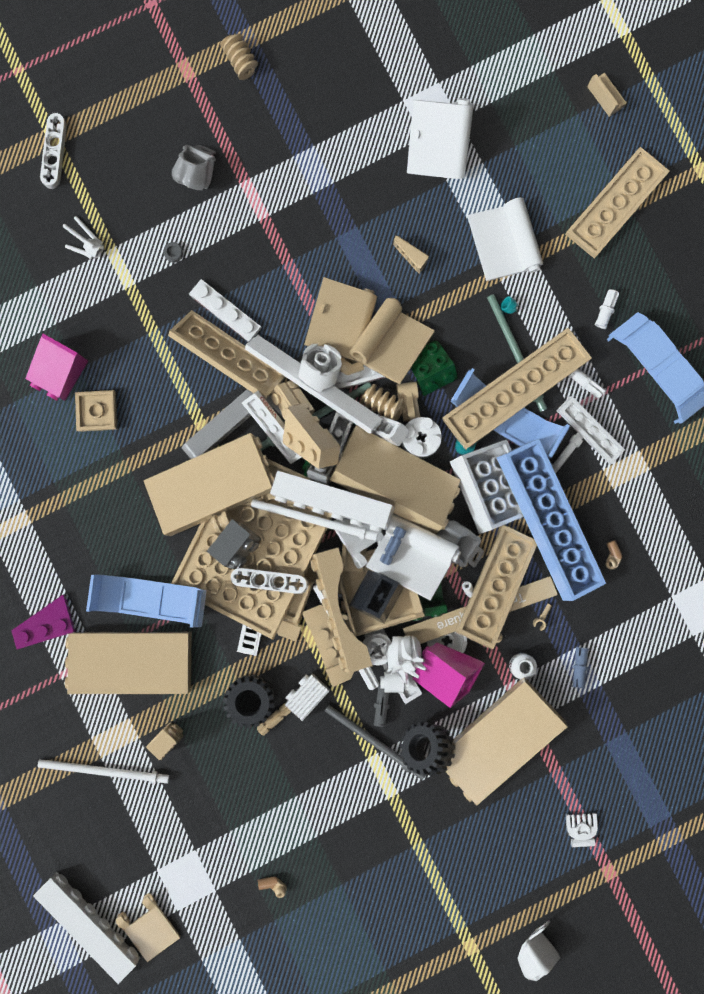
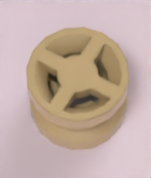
M227 510L222 511L220 515L215 514L211 516L212 524L218 534H221L232 520Z

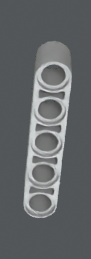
M245 390L182 446L183 451L190 459L211 451L251 416L242 404L245 399L253 394L251 391Z

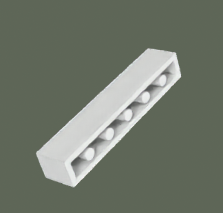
M277 471L270 492L271 495L275 496L276 501L286 504L288 500L294 502L293 506L305 509L308 506L313 508L312 512L324 515V512L331 513V517L343 521V518L351 520V524L362 527V524L370 525L369 529L380 533L382 529L388 530L394 511V506L280 471Z
M56 872L33 895L118 984L136 967L140 959L137 951L133 947H129L124 942L122 935L115 932L110 927L109 922L96 913L93 905L87 904L82 898L81 893L68 884L65 876L59 875Z

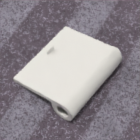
M459 98L458 102L453 104L413 100L407 173L453 179L465 177L474 105L470 103V99Z
M515 198L507 202L503 207L467 216L486 281L526 271L533 273L541 269L540 266L543 265V261L524 198Z
M394 514L385 536L366 565V568L399 582L401 586L431 601L452 562H457L461 551H459L458 545ZM397 526L406 530L404 538H401L402 542L395 556H392L391 564L386 565L380 561L382 554H385L386 551L384 550L391 536H394L395 528Z

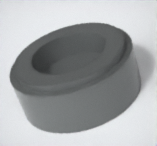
M170 242L165 245L163 254L169 262L177 263L183 258V249L178 243Z

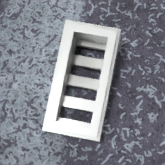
M378 415L382 418V424L372 434L391 444L400 446L409 430L400 422Z
M243 625L237 652L257 656L262 634L259 632L257 634L246 632L249 627ZM245 636L256 638V640H246ZM243 644L254 645V649L245 648Z

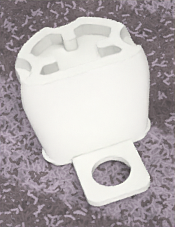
M550 921L536 928L524 942L519 952L518 961L523 975L528 980L538 981L541 977L547 975L560 959L556 949L542 933Z

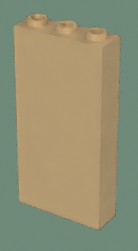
M357 425L351 432L340 455L338 464L335 466L329 479L357 495L393 505L394 514L434 534L446 528L449 521L447 515L454 508L453 499L457 497L460 488H458L460 479L372 433L369 434Z
M249 433L144 480L164 535L173 536L211 519V516L215 514L220 515L224 510L230 511L271 492L275 476L269 472L267 466H270L266 455H263L260 448H263L259 437Z
M191 632L69 633L66 638L65 644L66 649H68V657L65 660V667L68 669V677L65 679V688L67 689V694H188L191 692Z
M523 678L454 738L452 744L455 745V750H453L455 757L451 758L452 764L447 766L448 770L446 773L450 776L449 779L456 787L459 786L464 791L463 794L466 799L478 805L566 729V721L529 681Z

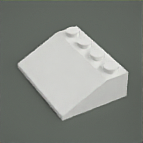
M507 439L450 461L456 478L460 479L459 486L479 534L524 517L522 513L517 515L520 507L497 460V457L512 451Z

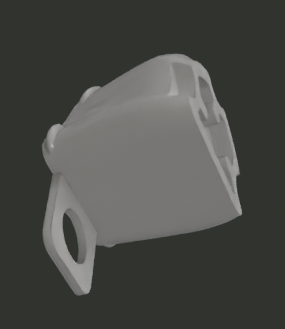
M202 145L183 146L184 150L179 154V158L172 169L173 179L177 183L191 189H207L212 179L214 161L216 160L213 155L216 152Z
M454 520L448 521L444 530L441 529L437 534L459 546V551H461L460 557L457 562L453 561L452 563L460 567H465L469 563L472 567H476L484 554V550L479 547L481 543L479 536H476ZM479 552L477 559L473 561L475 554Z

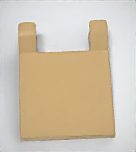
M151 893L146 894L142 900V904L149 910L132 923H130L125 912H121L116 919V924L125 931L147 962L181 937L159 908Z

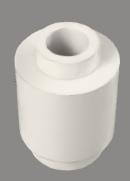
M384 672V676H380V688L384 689L385 693H398L409 690V674L405 683L400 673L396 672L391 675V672Z

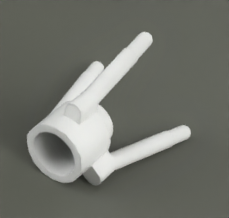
M77 216L74 219L92 239L84 238L75 230L63 224L66 230L84 242L83 248L85 251L66 244L65 247L67 249L85 255L89 259L93 257L98 258L104 250L103 242Z

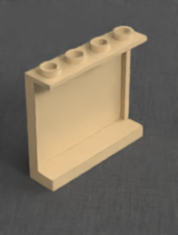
M376 549L366 552L367 564ZM366 565L364 566V572L344 571L343 569L339 580L338 593L343 595L344 601H341L343 612H347L349 618L346 620V625L355 637L424 617L418 594L403 587L385 624L350 607L349 604L367 571L372 570L366 568Z

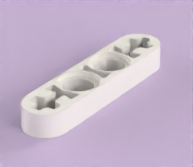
M58 113L51 114L47 119L40 179L49 189H54L60 184L67 123ZM57 120H59L61 124H57L56 129L53 123H57ZM53 138H59V144L56 146H51L50 141ZM51 156H56L57 162L53 165L48 164V159ZM50 175H52L54 179H51L50 182H48L47 178H50Z
M237 568L231 573L232 583L241 587L303 594L309 586L307 579L299 575ZM242 572V575L250 577V581H239L236 577ZM259 574H262L265 578L262 585L255 583V577ZM279 576L284 579V585L281 588H277L274 585L275 579ZM289 577H291L290 582H298L300 579L303 587H299V590H297L296 586H290Z

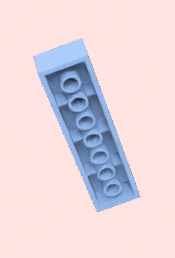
M536 439L497 457L562 600L574 601L606 584L540 440Z

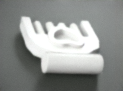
M590 813L588 814V825L586 824V815L582 814L583 822H581L580 815L577 814L576 826L575 815L572 814V827L570 815L566 814L567 831L574 838L571 839L572 847L595 846V839L592 837L596 835L598 829L596 813H592L593 825Z

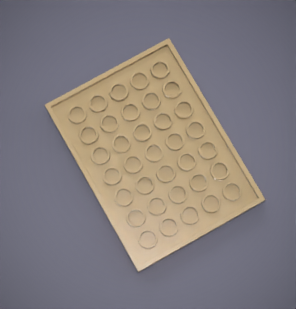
M268 459L270 466L267 467L269 472L273 473L275 477L277 471L309 480L308 477ZM270 493L255 499L332 520L331 513L324 512V515L312 512L313 508L308 506L305 509L293 506L294 502L288 500L285 504L276 501L275 496ZM252 501L228 511L233 520L244 524L261 538L258 542L259 547L253 553L250 552L246 557L247 561L241 567L245 569L304 577L311 563L312 555L316 553L327 530L323 526L251 507ZM211 519L202 522L171 584L207 590L206 606L270 639H274L295 594L234 585L231 581V573L235 569L224 567L207 552L220 534L216 532ZM242 572L236 577L239 581H250V577L242 575ZM262 574L255 577L257 585L264 583L265 578ZM281 576L277 577L274 585L277 588H281L284 585V579ZM289 577V585L296 586L298 590L301 584L300 579L298 582H290L291 577Z

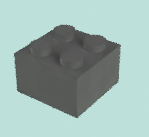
M232 519L207 552L224 567L231 569L241 568L246 563V557L250 552L253 553L259 547L258 542L261 538L244 524Z

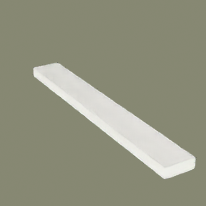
M259 335L246 344L245 349L369 434L381 424V417L335 386L318 392L313 387L305 384L298 376L301 363Z

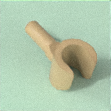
M547 604L540 617L533 620L534 627L537 622H543L540 631L546 627L544 620L552 607L550 604Z

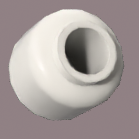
M519 653L511 658L509 668L511 673L518 679L525 678L528 680L535 675L537 664L530 655Z

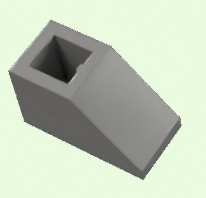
M311 465L307 471L309 480L329 486L331 483L329 479L336 465L320 469Z

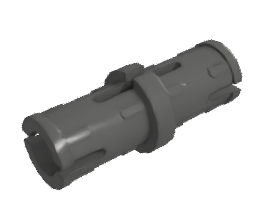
M380 685L378 686L377 701L374 703L376 708L374 726L386 727L387 709H390V704H388L389 693H385L384 689L380 688ZM382 697H384V698H383V706H382V714L380 715Z

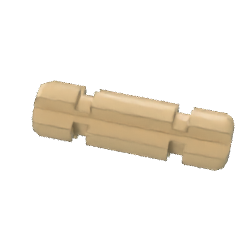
M284 703L279 710H276L268 717L265 723H261L257 727L258 732L264 736L269 732L270 728L272 729L283 720L284 716L291 713V710Z

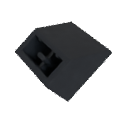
M368 570L349 606L385 624L403 587L399 582L381 573Z

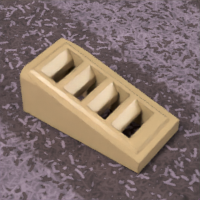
M396 236L393 245L420 274L427 264L428 255L399 236Z

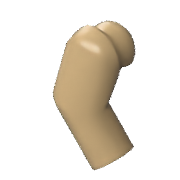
M341 357L342 365L340 372L345 375H351L364 370L362 363L355 362L351 364Z

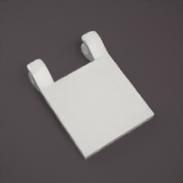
M343 518V521L334 520L335 522L360 529L364 527L367 528V531L378 533L377 541L366 538L362 540L359 536L335 530L352 556L355 566L358 569L362 568L367 564V560L360 552L375 542L379 546L384 537L383 534L369 529L370 525L362 524V527L351 524V520Z

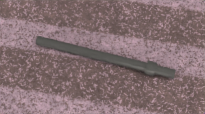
M331 705L327 706L325 709L326 713L400 764L401 768L407 773L410 771L407 769L408 765L403 764L404 758ZM410 771L412 774H414L421 780H423L426 776L422 774L413 773V771Z

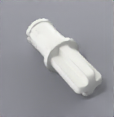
M608 290L603 305L599 307L601 310L595 326L602 329L607 328L611 314L615 312L614 307L619 296V292L616 290Z
M580 369L569 375V377L582 386V389L585 388L596 398H600L605 393V389L596 383L592 376L589 377Z

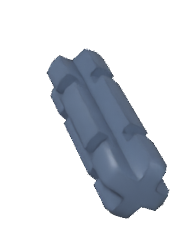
M397 526L395 528L394 536H391L384 550L386 552L380 558V561L386 565L391 564L392 556H395L402 542L401 538H404L406 530Z

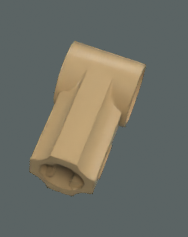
M416 381L397 384L398 400L403 399V422L419 418Z

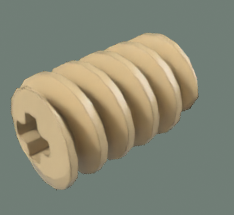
M236 34L224 38L220 46L223 48L228 60L231 61V65L238 74V78L240 80L250 78L254 74L258 62L254 60V55L250 54L251 50L249 47H246L247 43L243 41V36Z
M373 384L362 395L360 404H365V407L371 408L373 412L378 411V414L381 416L384 415L386 418L397 421L403 412V399L395 402L396 395L389 399L390 393L388 391L382 395L383 388L375 391L377 385Z

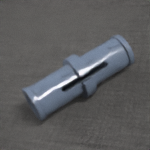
M576 647L575 665L572 666V669H574L572 687L585 689L586 671L589 669L587 667L589 649Z

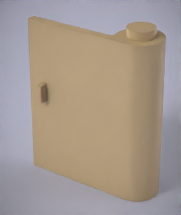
M323 277L304 345L318 344V346L323 347L324 344L330 345L349 363L358 362L350 355V350L371 321L377 300L375 292L370 289L361 290Z
M387 298L350 350V355L356 361L400 385L435 330L401 313L402 307L400 302L395 298Z

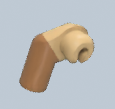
M616 540L607 543L610 551L606 560V567L608 569H616L622 559V553Z
M277 877L258 880L259 890L271 888L278 898L286 895V885Z

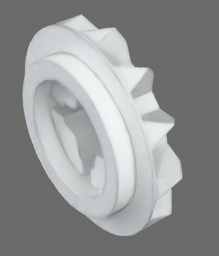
M374 633L367 636L363 641V644L367 646L372 665H383L388 662L386 651L392 642L384 634ZM372 642L377 646L384 643L381 648L383 656L378 652L371 655L374 650Z

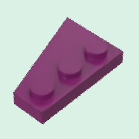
M65 594L11 630L16 649L76 632Z

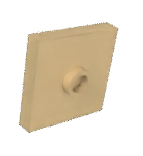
M116 391L75 392L76 430L78 432L117 430Z

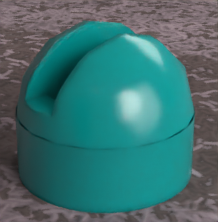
M510 296L506 297L501 304V310L509 314L514 313L517 310L516 307H518L517 301Z

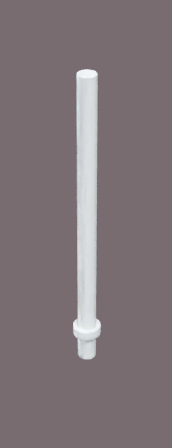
M255 499L251 503V507L359 536L362 540L366 538L377 541L378 533L367 531V528L364 527L360 529Z
M42 759L38 761L39 768L151 781L152 784L169 782V775L158 774L156 771L147 773Z

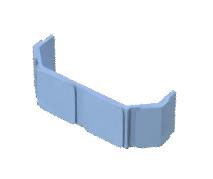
M637 312L608 335V342L614 338L632 351L675 404L679 417L674 421L675 424L678 422L680 424L704 406V382L654 321L652 322L646 316Z
M473 368L467 372L451 399V402L456 407L487 386L473 374ZM523 408L494 429V431L518 446L539 439L548 459H551L569 430L570 425L561 426L546 421Z
M91 575L86 611L118 612L189 623L192 628L202 627L207 590L135 578Z

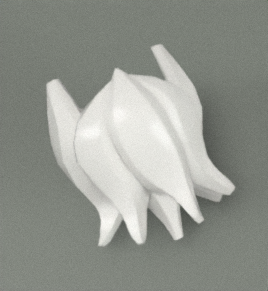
M415 636L393 637L392 643L386 651L388 660L387 672L392 671L391 675L396 672L400 673L405 683L407 682L408 673L419 678V675L415 673L416 667L426 670V667L421 663L424 662V659L421 658L420 642Z

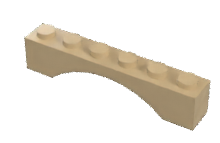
M339 548L312 555V560H310L311 567L318 576L316 584L324 597L322 605L324 610L328 611L329 618L327 622L329 629L334 632L333 644L340 653L341 658L338 660L341 669L345 673H352L371 667L372 662L367 646L350 632L340 612L338 585L344 565Z

